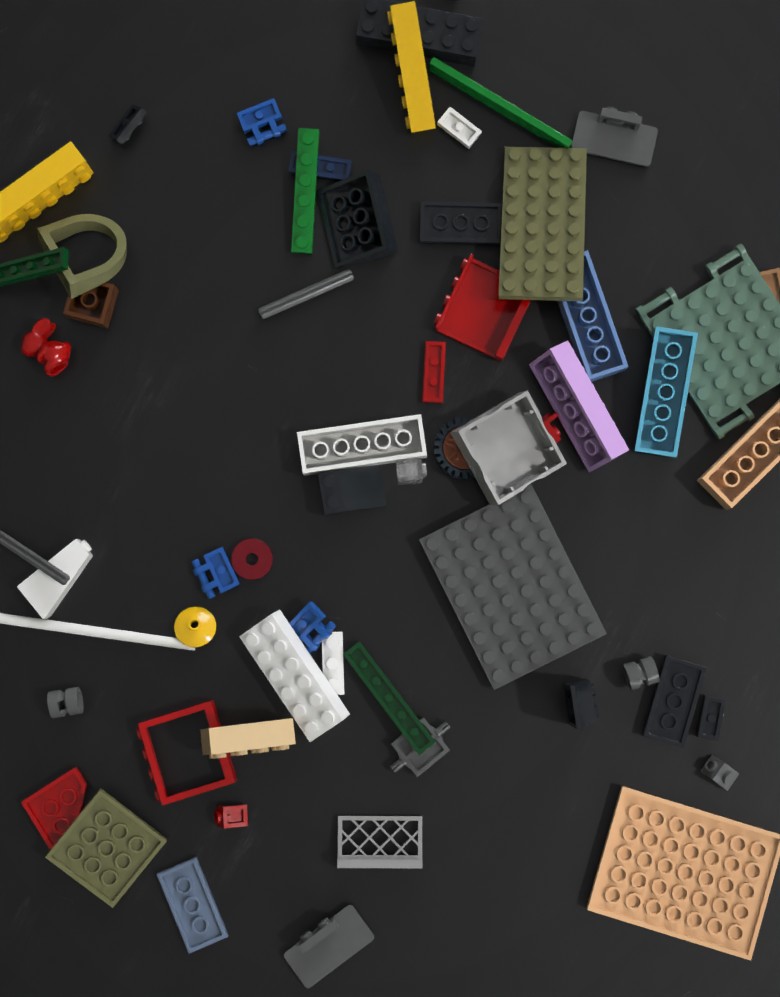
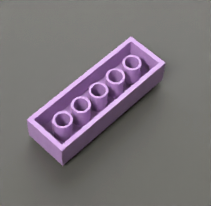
M568 341L550 348L529 364L555 413L559 415V420L588 472L605 465L629 451L625 440L622 438L615 422L609 415Z

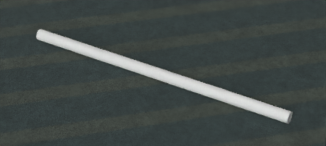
M0 613V624L192 651L196 649L182 644L175 637Z

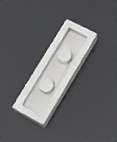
M332 632L328 639L322 641L323 674L337 695L345 694L343 632Z

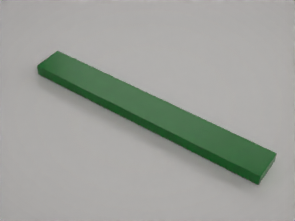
M433 57L429 65L430 72L556 148L569 149L571 147L572 140L437 58Z

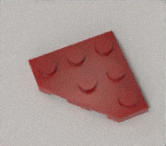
M77 767L21 802L49 849L54 846L82 811L88 784Z

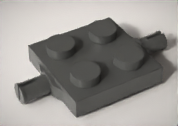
M424 717L420 719V722L436 741L433 746L420 756L403 734L395 739L391 745L398 752L399 759L390 765L393 771L396 773L405 765L418 777L448 753L450 749L443 742L441 735L451 728L449 724L445 721L438 728H434Z

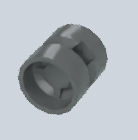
M651 656L640 659L638 664L633 661L622 665L626 683L631 691L642 688L644 683L649 686L660 682L656 664Z
M79 687L68 688L65 692L62 690L51 691L47 694V704L52 719L64 717L66 713L69 715L83 713V696Z

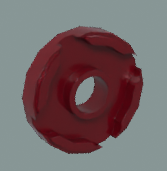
M246 539L234 548L231 563L239 576L248 580H256L264 577L270 571L273 564V555L265 542L258 539ZM251 553L258 556V562L255 565L247 563V556Z

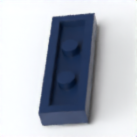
M291 151L289 173L296 174V151ZM318 155L317 177L340 181L349 178L352 160Z

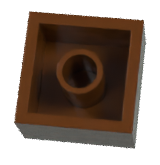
M105 282L71 299L68 295L63 314L68 319L108 329L119 290L114 284Z

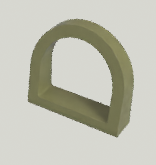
M80 214L37 228L39 244L44 252L57 249L58 247L55 243L83 231L105 233L116 243L117 248L114 255L106 263L77 275L72 273L69 266L68 270L56 272L71 299L109 281L119 272L125 262L127 255L125 234L121 227L109 218L95 214Z

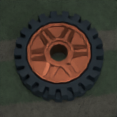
M462 417L449 421L440 429L435 438V460L442 471L453 478H475L451 435L452 431L473 420V418Z

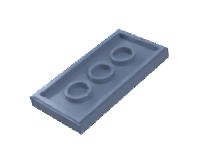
M197 856L157 873L189 954L229 936Z

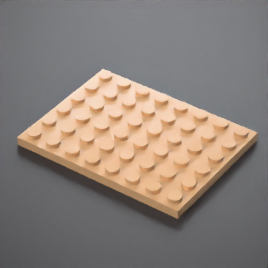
M621 786L586 909L751 960L780 857V834Z

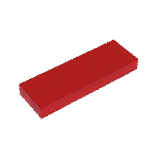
M425 341L422 403L443 404L446 342Z

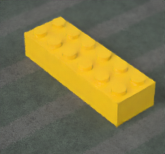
M71 141L0 192V243L4 242L13 231L22 229L28 220L37 218L46 207L55 205L60 197L73 192L74 187L78 184L87 182L91 175L94 174Z

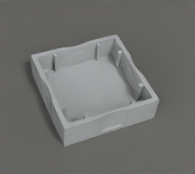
M528 390L517 393L451 432L475 479L491 505L503 503L523 491L530 483L546 477L567 464L555 440L545 428L542 416Z

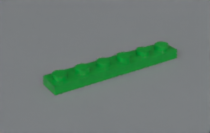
M298 129L292 253L312 254L319 129Z

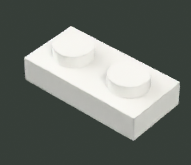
M451 107L447 109L437 122L439 127L468 149L482 133L480 129Z

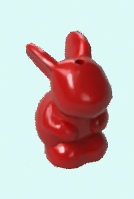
M42 318L33 325L31 331L23 335L21 351L27 357L36 356L37 361L44 365V372L53 377L67 367L71 345L68 342L57 340L47 341L54 332L56 324L51 323L47 318Z

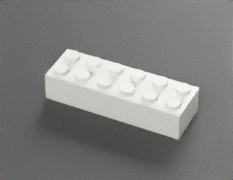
M421 414L297 432L304 476L427 458Z
M281 610L272 613L239 636L309 742L350 715Z

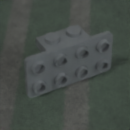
M602 107L600 114L580 111L571 148H587V154L648 167L651 164L658 129L641 124L642 116H638L637 113L631 111L621 112L614 107Z
M347 905L330 919H323L317 924L318 928L312 932L310 930L300 937L298 943L284 953V958L306 988L312 987L374 940V934L353 905Z

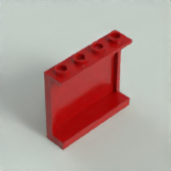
M471 254L469 259L465 258L460 267V270H462L460 278L455 277L451 286L454 290L451 296L447 294L442 304L445 307L443 313H438L433 323L436 325L435 331L502 362L531 300L499 299L500 271L474 259V255Z

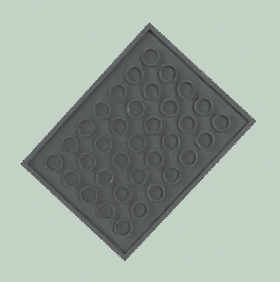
M529 484L523 491L499 505L489 504L419 539L494 690L607 634L532 484Z

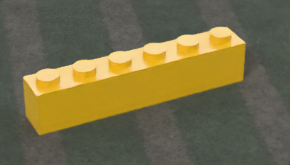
M412 1L391 5V11H388L387 14L389 25L393 24L394 33H391L393 46L397 45L398 54L394 55L396 67L400 66L402 75H398L400 88L404 87L405 96H402L403 108L408 109L409 116L405 117L406 127L411 129V133L436 129L416 3Z

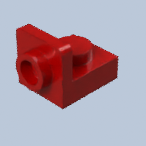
M548 413L542 417L548 433L557 444L561 440L559 437L561 433L555 425L551 426L550 423L559 415L557 413L553 415Z
M247 804L216 805L214 821L217 827L225 829L248 826Z

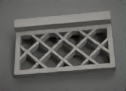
M338 816L337 868L422 869V816ZM342 821H352L357 828L348 836L342 830ZM356 821H363L360 825L356 823ZM366 821H373L378 826L370 836L361 828ZM376 821L384 822L381 825H379ZM387 821H394L399 826L391 836L382 828ZM397 821L405 822L402 825H400ZM408 821H418V830L413 836L403 828ZM358 829L368 837L359 847L350 838ZM379 829L389 837L381 846L372 839ZM401 829L410 838L402 847L393 839ZM342 833L347 837L343 842ZM417 834H418V842L414 839V837H415ZM349 839L357 849L351 855H342V845ZM369 840L378 848L373 855H366L361 850ZM390 840L399 848L394 855H387L382 850ZM412 840L418 846V855H408L403 848ZM358 851H360L363 855H355V854H356ZM379 851H381L384 855H376V854H377ZM400 851H402L405 855H397V854H398Z

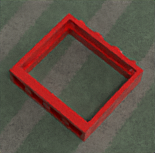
M214 700L138 724L137 735L139 740H143L145 746L143 748V755L146 761L149 760L151 767L149 769V776L151 781L155 780L157 787L155 789V796L157 801H161L162 806L237 781L230 754L226 753L227 757L219 758L224 779L168 796L148 731L150 726L205 710L210 728L221 727Z

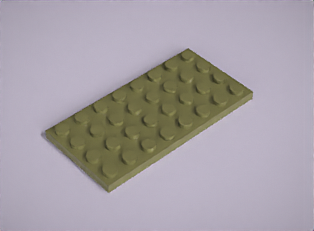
M505 147L499 299L583 301L587 148Z

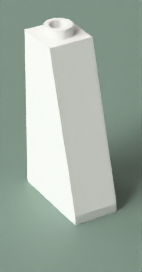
M75 539L48 561L70 576V580L66 585L60 584L38 569L17 586L42 619H48L52 616L93 557L90 552L92 548L85 540Z

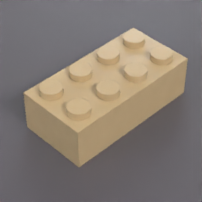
M293 718L200 729L203 755H209V759L227 757L226 753L229 752L230 756L247 755V750H251V753L269 752L268 747H271L272 751L289 749V745L296 744Z

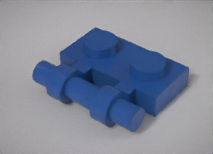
M274 98L237 112L244 133L252 131L254 136L247 138L249 146L263 144L264 140L272 137L278 138L281 136L280 134L287 132L285 124L277 126L275 123L281 120L282 116ZM270 125L271 129L262 133L259 132L258 128Z
M223 547L203 555L206 560L204 565H201L199 559L191 562L194 568L192 571L195 576H198L202 585L200 588L206 594L208 600L216 596L213 588L217 586L220 593H224L240 585ZM209 569L214 578L212 582H209L205 574Z
M312 601L289 623L301 642L303 641L306 644L305 648L309 654L312 651H316L320 647V643L324 639H328L332 634V630L336 627L332 621H329L326 626L322 624L321 621L326 616ZM313 629L318 632L314 638L309 635Z

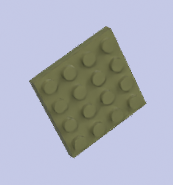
M100 788L46 854L45 858L113 908L167 842V838Z

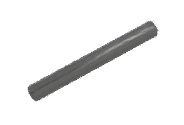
M347 269L258 309L262 319L268 318L348 283L354 279L351 270Z
M0 530V544L60 584H67L70 580L68 574Z

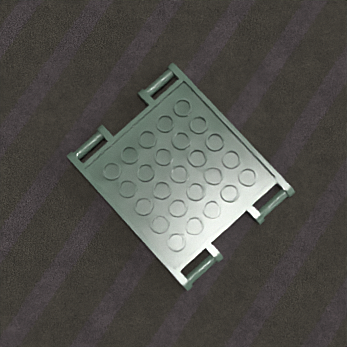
M741 243L735 246L733 251L717 261L705 265L712 280L679 300L673 288L669 287L665 290L664 294L643 307L640 305L635 309L652 338H654L656 326L698 333L688 394L718 440L725 437L724 434L745 421L754 419V414L746 404L780 383V303ZM740 257L742 262L721 275L718 274L717 270ZM668 300L671 301V306L649 319L647 316L648 312ZM737 409L741 410L742 414L722 427L717 425L716 422Z

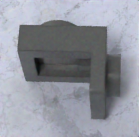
M714 755L710 756L701 769L704 775L727 791L739 775L737 771Z

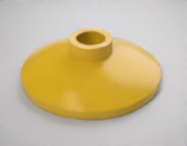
M190 607L178 615L174 624V631L182 644L194 648L201 647L209 643L214 637L216 621L207 609ZM193 622L198 623V626L196 628L191 627V624Z

